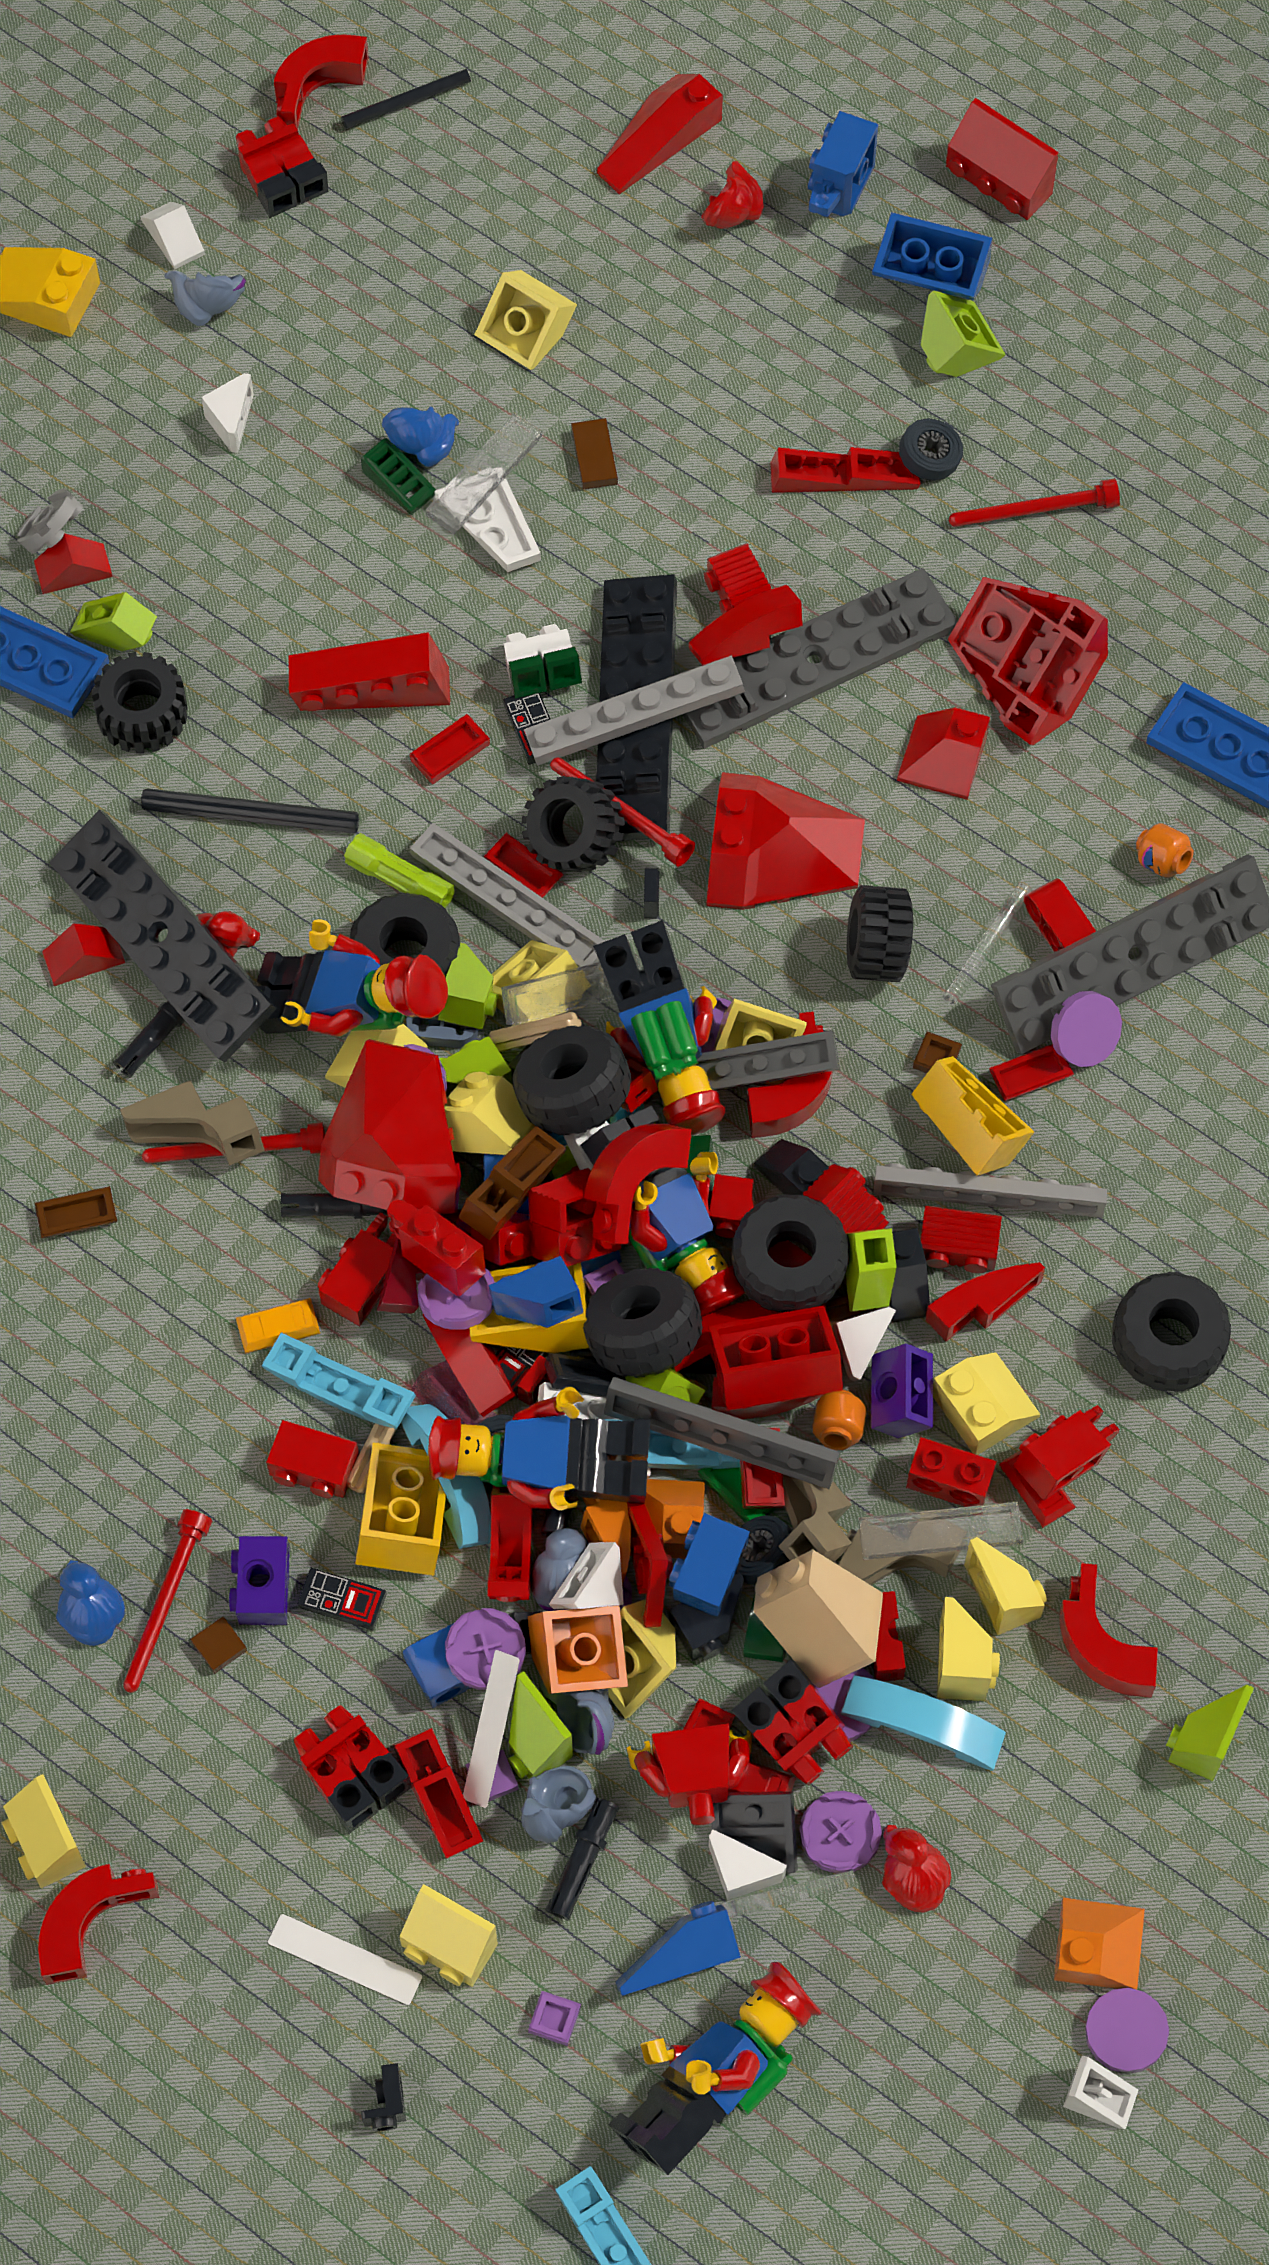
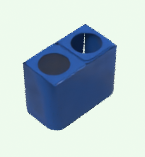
M453 1624L417 1641L403 1651V1658L432 1708L472 1688L464 1685L452 1674L446 1661L445 1641Z

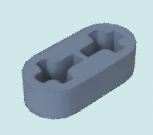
M438 1015L430 1019L418 1016H408L406 1019L407 1027L428 1046L462 1048L468 1042L477 1040L478 1029L466 1026L463 1035L456 1034L459 1024L438 1020ZM421 1020H428L429 1026H427L426 1031H419L418 1025L421 1024Z

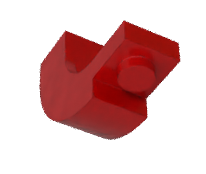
M347 34L330 35L309 41L294 50L283 61L274 79L277 116H280L287 125L294 123L298 129L304 102L309 94L318 87L329 83L363 86L369 60L367 37Z
M814 1012L799 1013L798 1019L807 1022L803 1035L824 1032L822 1025H816ZM833 1071L790 1078L777 1085L748 1088L747 1109L751 1138L785 1133L811 1118L823 1104L828 1094Z
M645 1124L623 1132L608 1144L590 1172L584 1194V1199L596 1201V1210L592 1219L593 1238L613 1244H628L632 1201L638 1185L649 1173L659 1168L688 1167L692 1129L670 1124Z
M492 1486L491 1548L487 1597L502 1602L529 1600L532 1508L512 1495L507 1487Z
M1081 1563L1078 1575L1071 1576L1069 1600H1063L1059 1611L1061 1634L1070 1656L1089 1678L1101 1686L1124 1695L1152 1698L1156 1688L1158 1647L1125 1644L1111 1637L1103 1629L1095 1609L1097 1564Z
M106 1864L79 1875L60 1891L47 1910L39 1934V1964L41 1977L46 1985L87 1978L84 1939L89 1926L99 1914L114 1906L160 1898L157 1880L153 1872L146 1873L145 1869H133L123 1872L121 1874L122 1878L115 1879L111 1865Z

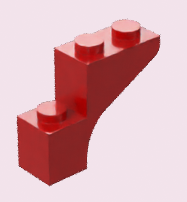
M715 1174L709 1216L713 1223V1232L725 1238H734L741 1219L754 1207L752 1201L754 1179ZM789 1240L778 1242L768 1251V1255L772 1260L783 1267L794 1268L803 1266L812 1258Z
M516 1212L490 1240L471 1227V1237L483 1245L484 1259L499 1266L529 1256H533L541 1261H549L561 1256L568 1267L621 1249V1244H613L593 1238L592 1223H589L588 1226L583 1225L582 1228L578 1227L577 1230L572 1229L571 1232L566 1231L565 1235L532 1223L529 1220L528 1214Z

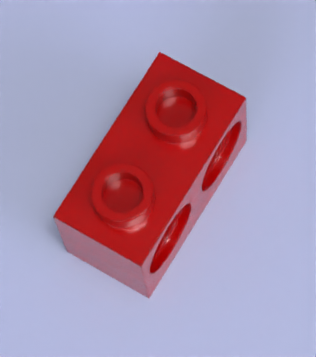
M920 1437L909 1470L906 1488L982 1512L997 1461Z

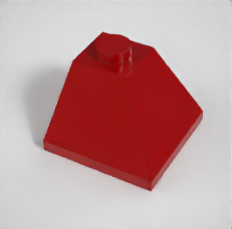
M956 707L918 715L897 776V781L968 800L987 740L990 717Z

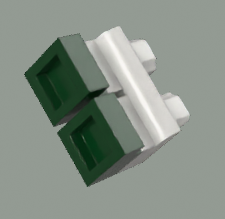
M556 624L542 627L539 635L526 638L525 634L521 632L507 635L506 643H503L507 672L515 699L546 692L545 677L550 690L582 683L579 655L576 648L571 645L567 629L560 630Z

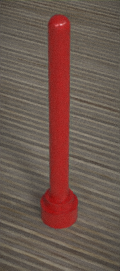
M1115 478L1101 480L1100 484L1094 485V489L955 512L949 516L948 521L951 526L958 527L1095 503L1097 507L1103 506L1104 509L1120 506L1119 488Z
M556 757L551 760V769L560 776L593 781L562 758ZM616 796L613 798L612 801L620 802L622 810L618 812V816L624 817V821L662 846L661 851L664 852V857L677 867L684 865L689 860L695 849L694 841L682 833L678 835L676 833L669 834Z
M323 1122L309 1123L307 1128H300V1132L260 1137L265 1151L302 1147L303 1151L310 1150V1154L321 1153V1143L325 1136ZM206 1143L147 1148L142 1153V1159L146 1163L224 1156L218 1149Z
M183 1509L177 1526L180 1528L178 1534L181 1538L123 1682L125 1691L129 1693L136 1692L140 1686L195 1543L200 1542L202 1537L207 1536L213 1522L210 1517L200 1512Z

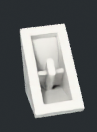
M169 202L140 216L141 221L174 270L205 255L184 205Z
M244 373L201 397L205 418L228 449L234 453L239 451L254 395L251 374Z
M887 1307L832 1325L848 1379L854 1382L861 1379L896 1310Z
M615 1542L589 1543L549 1605L553 1609H585L623 1605L620 1547Z
M712 1829L709 1835V1849L727 1900L783 1881L787 1865Z
M1082 2056L1076 2067L1063 2107L1114 2127L1126 2129L1138 2089L1091 2058Z

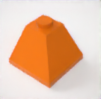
M647 1479L644 1504L656 1532L661 1533L663 1536L664 1551L666 1554H670L672 1558L686 1559L688 1550L684 1549L686 1544L684 1542L693 1520L700 1523L703 1517L705 1482ZM630 1520L631 1538H638L633 1521Z
M619 1605L545 1611L528 1616L532 1659L549 1694L628 1687Z
M1062 1898L1054 1980L1113 1989L1132 1988L1137 1990L1145 1909Z

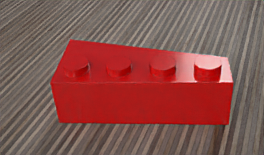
M429 632L288 655L289 695L300 711L450 705L449 666Z

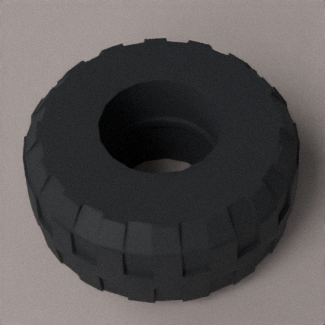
M398 893L377 899V901L360 912L359 917L354 921L350 930V938L362 943L376 954L380 959V965L388 964L394 959L385 953L391 944L401 940H412L420 943L425 947L420 955H427L433 959L441 968L445 978L451 962L458 956L457 953L461 943L453 917L448 914L442 905L420 894Z
M576 1025L566 1026V1028L559 1030L555 1029L532 1042L531 1046L520 1056L512 1077L516 1098L528 1121L543 1131L553 1132L558 1135L581 1134L605 1124L606 1120L613 1117L619 1111L621 1104H624L630 1091V1083L632 1082L628 1063L614 1037L593 1027H577Z
M799 1194L776 1195L773 1198L764 1199L757 1203L741 1219L732 1243L733 1270L737 1282L744 1288L745 1294L751 1300L761 1305V1307L781 1313L817 1307L826 1303L833 1297L836 1290L840 1288L849 1262L847 1234H845L843 1224L837 1215L833 1214L829 1207L820 1201L818 1202L808 1196ZM789 1240L806 1246L813 1257L803 1266L790 1268L783 1267L774 1262L768 1255V1251L778 1242Z
M659 1268L630 1270V1272L616 1275L607 1283H603L597 1288L596 1293L591 1296L586 1305L587 1320L583 1324L588 1347L597 1363L617 1375L624 1377L634 1376L635 1378L652 1374L657 1375L680 1364L694 1350L703 1330L700 1307L692 1287L680 1276L667 1270L661 1271Z
M1179 1272L1156 1273L1147 1276L1138 1283L1136 1282L1129 1288L1127 1294L1122 1297L1112 1324L1113 1349L1123 1369L1140 1384L1159 1391H1185L1204 1383L1220 1367L1227 1353L1231 1336L1229 1313L1225 1303L1219 1298L1218 1293L1200 1279L1191 1275L1180 1274ZM1165 1318L1180 1321L1189 1329L1192 1340L1183 1345L1174 1346L1162 1343L1152 1333L1150 1324Z

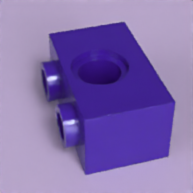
M906 1343L873 1354L871 1429L899 1439L933 1428V1354Z
M239 1536V1549H232L231 1573H238L237 1588H230L229 1609L230 1612H236L239 1625H287L290 1546L287 1536ZM258 1574H264L270 1578L267 1584L262 1587H253L249 1584L251 1578Z

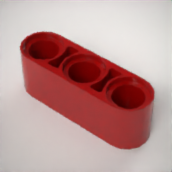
M1058 878L1023 896L1027 912L1054 952L1096 932L1070 891Z

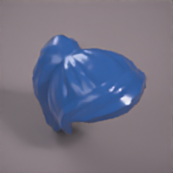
M431 406L427 411L414 408H395L382 419V427L390 442L398 449L408 454L416 455L418 461L426 467L434 466L449 455L454 443L455 427L459 425V420L455 415L446 414L444 417H441Z
M70 1560L59 1576L60 1586L64 1589L59 1596L56 1619L74 1639L82 1644L95 1646L106 1643L112 1637L116 1626L125 1615V1605L121 1594L112 1584L101 1578L95 1568L84 1562L79 1563L78 1561Z

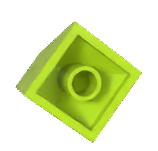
M934 290L928 295L921 347L927 355V364L934 372L958 377L1001 360L1006 355L974 301Z
M523 1671L516 1678L509 1736L511 1756L508 1758V1762L521 1779L525 1776L530 1779L533 1776L536 1777L546 1770L560 1767L573 1757L572 1734Z
M1246 1684L1188 1714L1183 1727L1175 1723L1166 1744L1167 1747L1173 1749L1168 1762L1213 1781L1226 1755L1254 1687Z

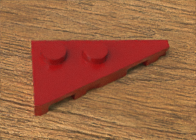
M627 1502L629 1518L633 1521L638 1534V1538L630 1539L638 1593L647 1594L643 1616L645 1627H661L666 1579L670 1578L673 1570L672 1557L670 1554L665 1553L663 1536L661 1533L656 1532L645 1504Z

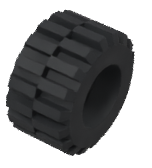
M136 652L128 653L129 658L126 659L118 656L113 659L114 665L106 664L102 668L103 676H96L94 680L95 688H92L93 705L100 731L103 736L108 737V741L113 746L120 743L121 750L129 752L131 748H135L136 753H144L146 748H151L152 752L160 750V744L164 743L166 746L173 742L172 735L179 736L183 731L182 724L187 722L186 710H188L181 675H178L177 669L172 663L167 665L165 658L158 656L156 659H153L152 653L144 652L143 656H137ZM137 695H151L158 698V701L153 706L145 710L132 711L122 707L128 699Z
M562 776L557 777V780L549 779L543 783L544 789L536 788L532 792L535 799L533 801L527 800L524 808L529 810L528 815H522L521 824L527 825V830L522 831L524 840H530L531 843L527 848L531 854H538L536 860L541 864H548L549 868L574 872L596 870V865L603 866L609 862L607 855L616 854L618 848L615 846L616 841H622L624 833H619V826L625 825L624 817L618 816V812L622 810L620 802L612 801L615 795L611 790L603 789V784L588 779ZM576 804L583 815V830L579 838L570 845L563 833V820L567 811Z
M860 885L853 896L848 918L846 951L850 974L853 979L900 982L908 968L913 939V906L909 892L906 888Z

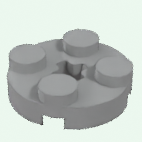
M66 488L51 494L47 499L52 503L44 509L38 506L21 526L18 532L20 539H17V541L28 552L34 554L44 544L49 548L56 545L64 535L63 526L81 512L83 506Z

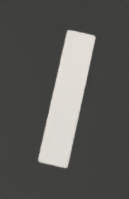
M496 1650L494 1653L463 1792L465 1800L484 1808L488 1806L520 1662L519 1658Z
M284 1914L280 1915L268 1940V1943L274 1947L406 2005L411 2003L422 1979V1975Z

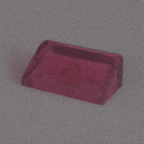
M446 1360L422 1371L412 1386V1392L415 1393L423 1405H433L448 1419L459 1417L461 1424L479 1425L486 1418L496 1416L494 1411L485 1417L479 1414Z

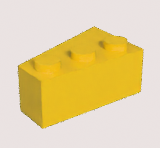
M953 1056L937 1060L911 1094L919 1104L920 1109L930 1117L977 1176L1009 1166L1034 1134V1131Z

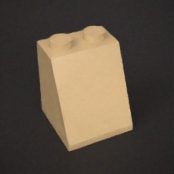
M811 1550L758 1577L755 1586L754 1613L815 1686L821 1688L876 1661L883 1599L881 1591L815 1550Z

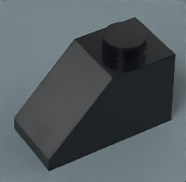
M780 1139L754 1162V1167L783 1194L803 1195V1192L808 1191V1187L812 1186L813 1182L818 1180L825 1170L829 1169V1166L809 1148L784 1139Z
M918 1228L892 1232L897 1267L888 1306L896 1310L891 1319L892 1323L926 1317L927 1307L930 1305L928 1273Z
M741 1573L734 1575L723 1597L718 1616L710 1615L684 1603H680L670 1609L669 1621L675 1628V1632L692 1662L700 1657H703L704 1660L711 1659L725 1649L723 1645L728 1643L743 1593L744 1578Z

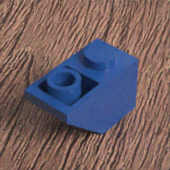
M561 1256L549 1261L540 1262L532 1268L512 1276H506L498 1282L488 1285L496 1315L548 1328L584 1313L579 1288Z

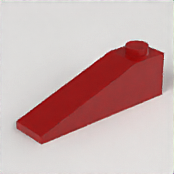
M701 74L675 75L651 92L597 168V174L620 195L721 122L723 95Z

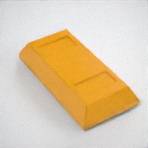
M311 1298L235 1317L245 1354L273 1347L280 1333L297 1340L321 1334Z

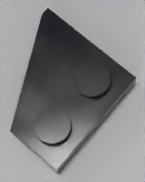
M793 1791L728 1792V1800L713 1803L715 1821L712 1822L713 1830L787 1865L786 1872L795 1873L798 1870Z

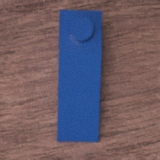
M714 1901L700 1903L691 1907V1914L682 1916L615 1981L620 1994L623 1996L741 1958L727 1909L722 1904L715 1906Z

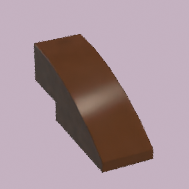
M535 1126L493 1167L489 1177L466 1199L458 1218L490 1240L529 1198L528 1191L540 1185L567 1148Z

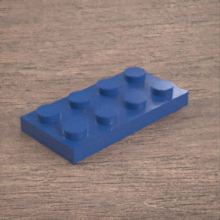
M0 606V686L74 719L95 686L94 680L96 676L102 675V668L109 664L108 655Z
M1183 682L1148 734L1146 743L1269 809V727Z

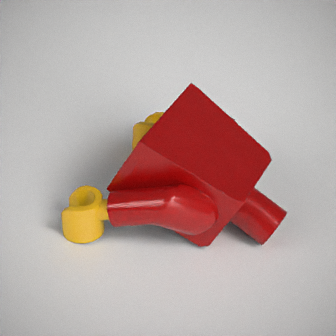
M729 1724L653 1733L652 1749L650 1742L644 1741V1749L635 1751L631 1749V1746H628L627 1753L631 1768L638 1770L640 1776L658 1796L667 1797L672 1808L689 1807L691 1824L706 1825L715 1821L713 1803L728 1800V1789L738 1786L750 1760L752 1733L747 1730L746 1736H734L733 1730L729 1729Z

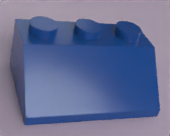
M891 212L872 275L974 300L982 288L990 262L992 237Z

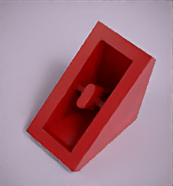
M64 533L56 545L51 548L48 547L34 560L43 594L113 577L103 543Z
M73 923L42 951L54 986L126 963L119 943L105 927Z

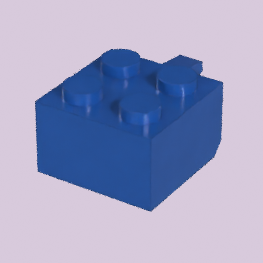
M839 111L834 123L829 122L822 137L823 145L821 149L816 148L809 163V169L813 170L808 183V190L812 191L809 201L810 212L818 213L824 217H828L830 213L840 216L852 214L875 167L878 135L877 123Z
M704 1513L700 1523L693 1520L684 1542L686 1543L684 1549L688 1550L686 1559L677 1558L669 1578V1586L673 1588V1599L710 1615L718 1616L725 1592L728 1590L739 1564L741 1553L748 1544L750 1531Z

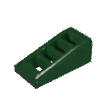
M387 438L381 440L362 456V473L410 515H413L435 496L434 491L436 489ZM396 467L398 470L388 477L386 474ZM407 477L409 480L398 488L396 485ZM418 486L420 490L408 498L406 494Z

